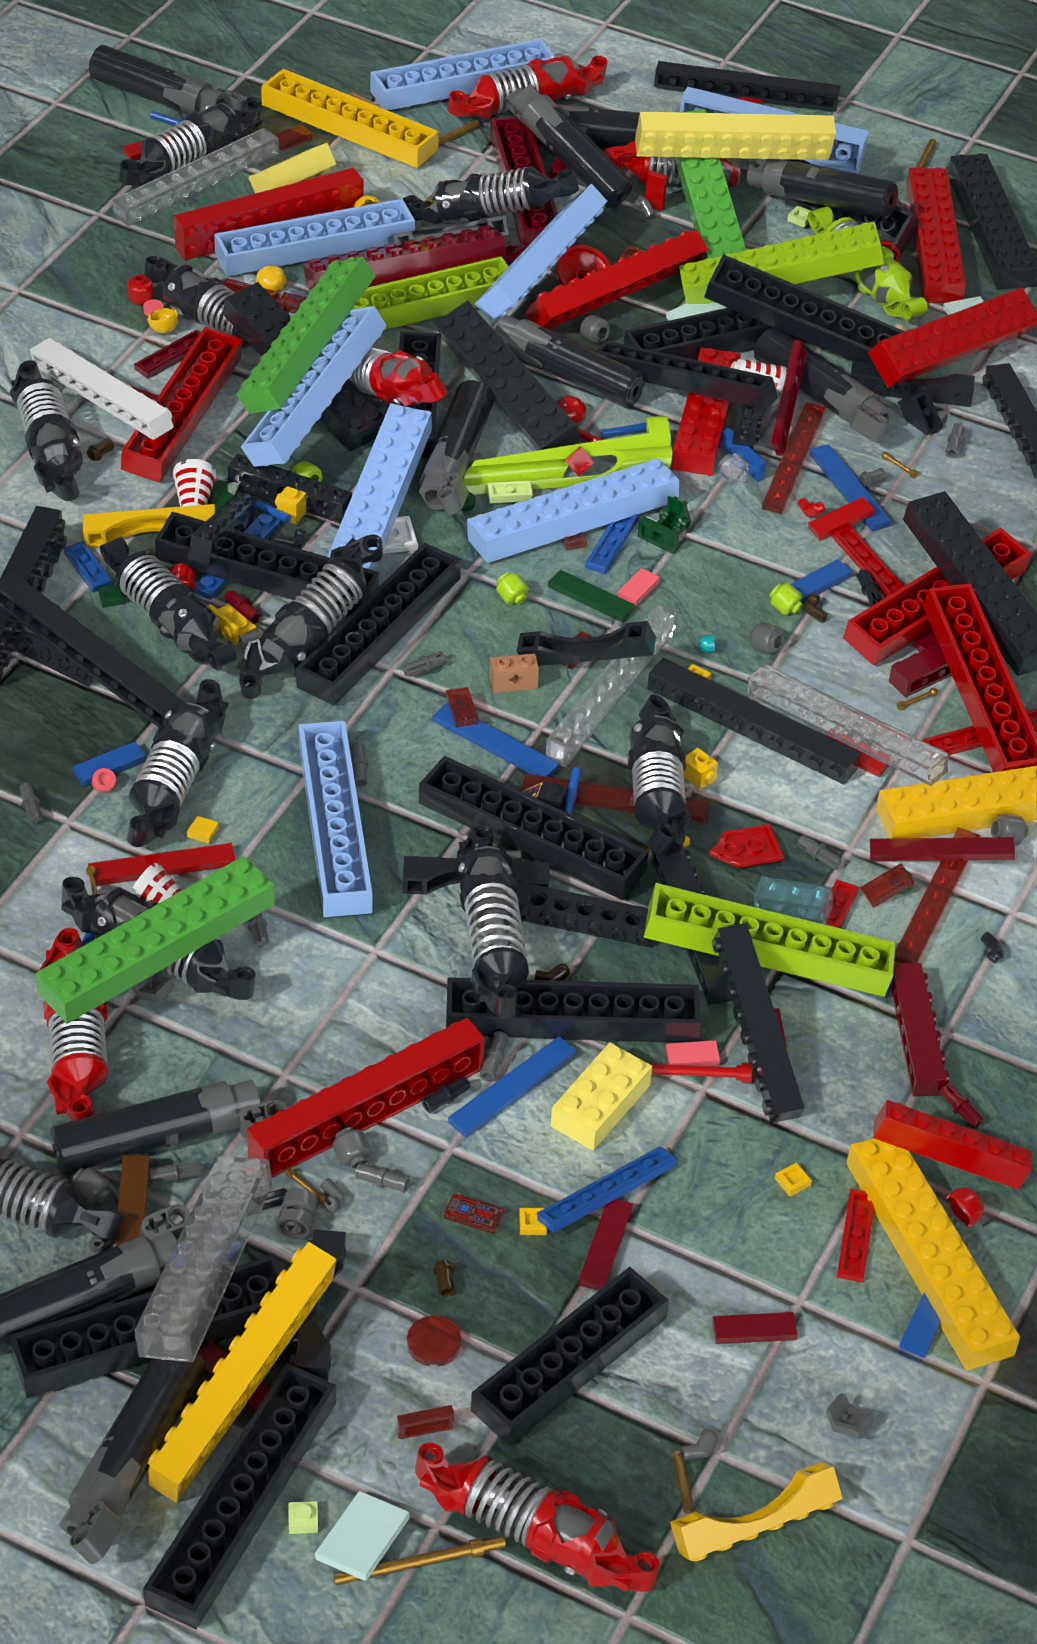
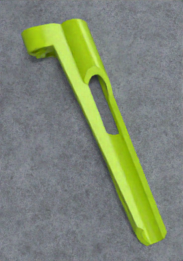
M667 416L645 417L646 434L475 460L468 467L463 482L468 491L476 495L488 494L487 483L530 481L532 490L569 487L657 458L669 469L672 460V447L670 446L671 435ZM579 446L582 447L589 457L605 455L617 457L615 466L605 473L591 476L563 477L569 466L564 460Z

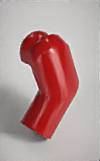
M801 498L797 502L800 509L809 518L819 516L820 513L825 511V506L820 501L816 504H810L806 498Z

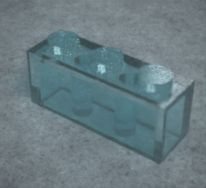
M761 876L754 894V907L824 925H826L833 906L832 887Z

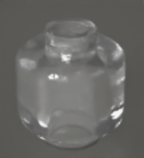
M728 454L719 463L720 475L731 485H736L739 482L743 484L750 477L748 473L750 465L739 454Z

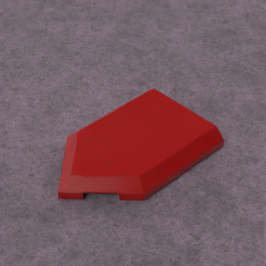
M770 824L725 831L717 845L709 852L710 856L737 868L783 861L785 859Z

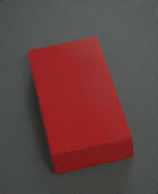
M650 170L647 173L645 197L649 200L653 209L663 211L665 208L668 176Z

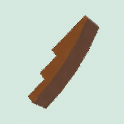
M123 1155L118 1214L124 1216V1219L116 1237L115 1246L139 1236L142 1221L146 1217L150 1156Z

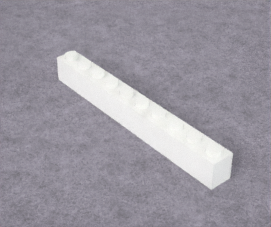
M48 338L29 349L33 361L37 363L41 371L152 440L174 428L171 420L172 414L168 408H164L155 400L149 399L130 385H126L120 379L111 376L107 371H103L94 363L88 362L84 357L78 356L59 342L57 343Z

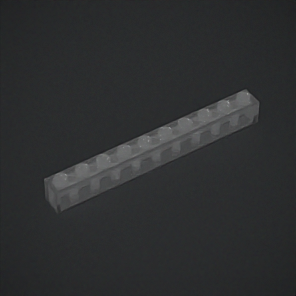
M265 128L245 136L113 199L114 216L127 226L139 222L278 155L279 138Z
M656 605L644 620L649 622L656 635L654 655L612 659L547 738V757L558 762L560 766L567 767L675 633L677 612Z
M767 664L748 677L749 696L929 786H932L948 772V753Z

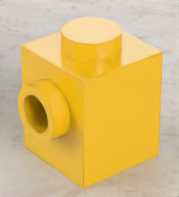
M286 486L282 493L277 495L275 505L277 509L291 515L289 523L297 525L305 515L306 493Z
M696 748L686 755V769L683 771L684 778L701 790L716 780L718 762L701 749Z

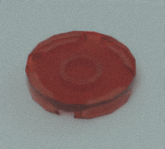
M436 1315L423 1317L415 1321L409 1328L407 1335L408 1352L415 1361L422 1365L430 1366V1364H437V1367L444 1366L452 1362L460 1353L462 1342L460 1330L454 1322L445 1317Z

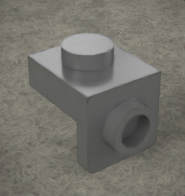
M154 974L133 986L139 999L156 1002L165 999L167 994L175 987L172 979L154 976Z
M842 1393L837 1396L826 1410L834 1432L861 1439L875 1422L873 1412L850 1406L847 1396Z

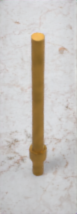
M504 1536L483 1541L481 1538L469 1540V1544L379 1563L369 1578L470 1555L472 1558L484 1556V1552L506 1548ZM346 1572L333 1574L335 1585L362 1580Z

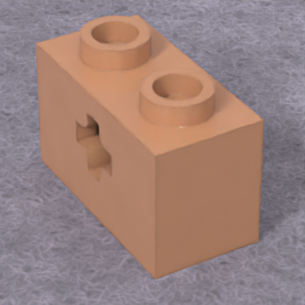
M535 654L490 658L489 678L493 693L538 689L539 668Z

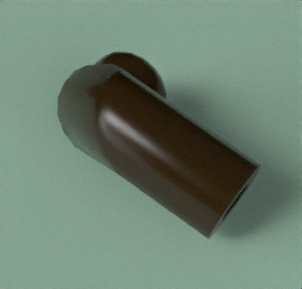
M811 593L805 601V610L808 615L823 623L827 619L828 613L819 608L820 596Z
M559 964L549 972L536 970L534 980L564 981L569 976L570 969L566 964Z

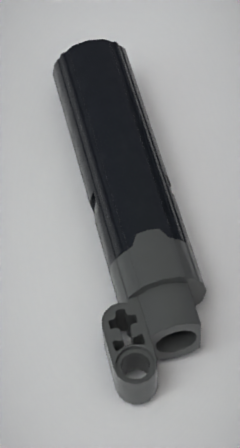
M730 158L731 163L735 167L748 170L747 182L749 186L763 189L767 194L885 219L889 218L896 208L898 187L891 180L784 159Z
M252 1079L228 1085L226 1081H221L54 1125L50 1129V1136L58 1167L63 1174H69L81 1168L86 1169L121 1160L123 1155H140L239 1128L240 1134L247 1139V1128L256 1122L263 1121V1118L265 1120L276 1112L287 1109L288 1106L281 1100L260 1103L257 1088Z

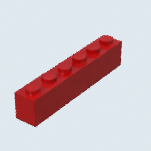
M886 1100L874 1120V1139L1018 1190L1032 1169V1151L925 1112L909 1108L900 1103Z

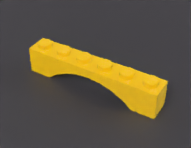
M215 504L83 514L84 541L89 548L100 547L102 544L118 537L125 538L138 533L161 531L172 511L207 521L216 513Z
M821 1461L798 1470L778 1497L753 1513L740 1517L718 1518L693 1512L671 1521L670 1524L679 1555L691 1561H699L705 1559L707 1553L731 1548L733 1543L737 1541L752 1540L758 1537L759 1532L779 1529L784 1526V1522L792 1519H804L809 1516L811 1511L831 1508L834 1506V1502L843 1498L834 1466Z

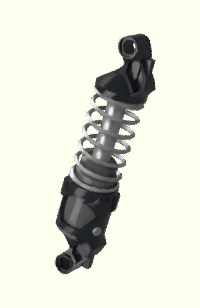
M480 825L473 828L465 842H459L456 858V873L461 877V907L466 913L470 948L472 951L471 989L479 995V1002H485L497 1017L509 1019L516 1015L517 989L524 984L529 974L519 910L520 886L518 878L514 874L510 856L505 851L493 847V829L489 826ZM482 932H486V936L480 935ZM511 933L515 934L513 937L507 936ZM487 941L488 947H485L482 944Z

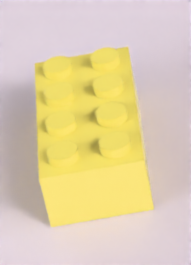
M324 143L253 174L248 178L254 192L259 193L331 171L330 167L336 165L328 143Z
M609 1042L554 1104L551 1114V1127L594 1151L650 1086L652 1066Z

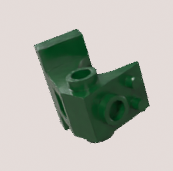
M668 495L667 505L661 510L657 522L645 516L639 519L637 537L674 554L678 550L679 535L683 531H687L691 525L687 507L688 503L684 500L683 502L679 501V498L676 496L671 497Z

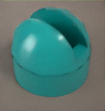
M713 634L702 636L699 639L698 647L702 652H715Z

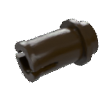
M105 438L98 444L89 446L87 455L90 460L99 461L103 455L113 450L114 444L111 439Z
M448 1260L438 1261L433 1269L434 1275L437 1276L438 1294L442 1295V1297L452 1296L456 1292L453 1280L455 1268Z

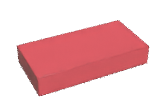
M641 568L618 591L617 597L637 606L659 584L660 577Z
M716 1040L666 1044L665 1050L668 1065L719 1066L720 1064Z

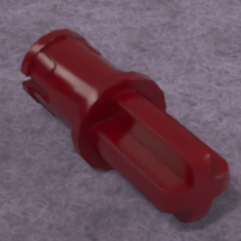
M228 590L226 592L224 600L252 624L257 623L261 619V612L254 608L248 599H243L235 591Z
M948 1083V1089L944 1086L940 1090L939 1095L953 1107V1112L955 1114L958 1113L971 1128H977L983 1122V1117L969 1103V1098H964L952 1083Z

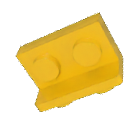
M229 603L219 609L215 608L212 604L207 606L218 617L220 623L218 631L234 645L239 644V635L257 631L256 626Z

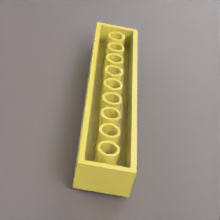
M640 112L635 142L637 156L829 160L836 130L834 116Z

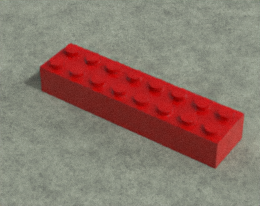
M701 347L698 361L731 367L734 361L737 362L741 359V354ZM688 393L673 447L672 470L713 476L720 449L722 431L725 430L732 402Z

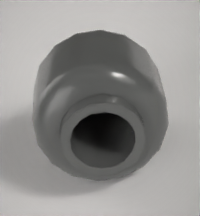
M589 315L583 320L580 332L584 339L594 344H601L609 337L610 325L599 316Z
M761 622L750 632L751 645L757 651L773 654L783 646L784 636L778 626Z
M1001 814L991 824V835L993 837H1014V846L1019 845L1028 834V826L1019 815Z
M349 1127L335 1135L336 1139L332 1145L341 1165L357 1168L360 1162L364 1164L367 1162L366 1158L370 1155L371 1148L361 1130Z
M93 1167L79 1169L71 1179L77 1183L83 1203L87 1207H92L96 1203L103 1204L110 1194L107 1190L109 1179Z

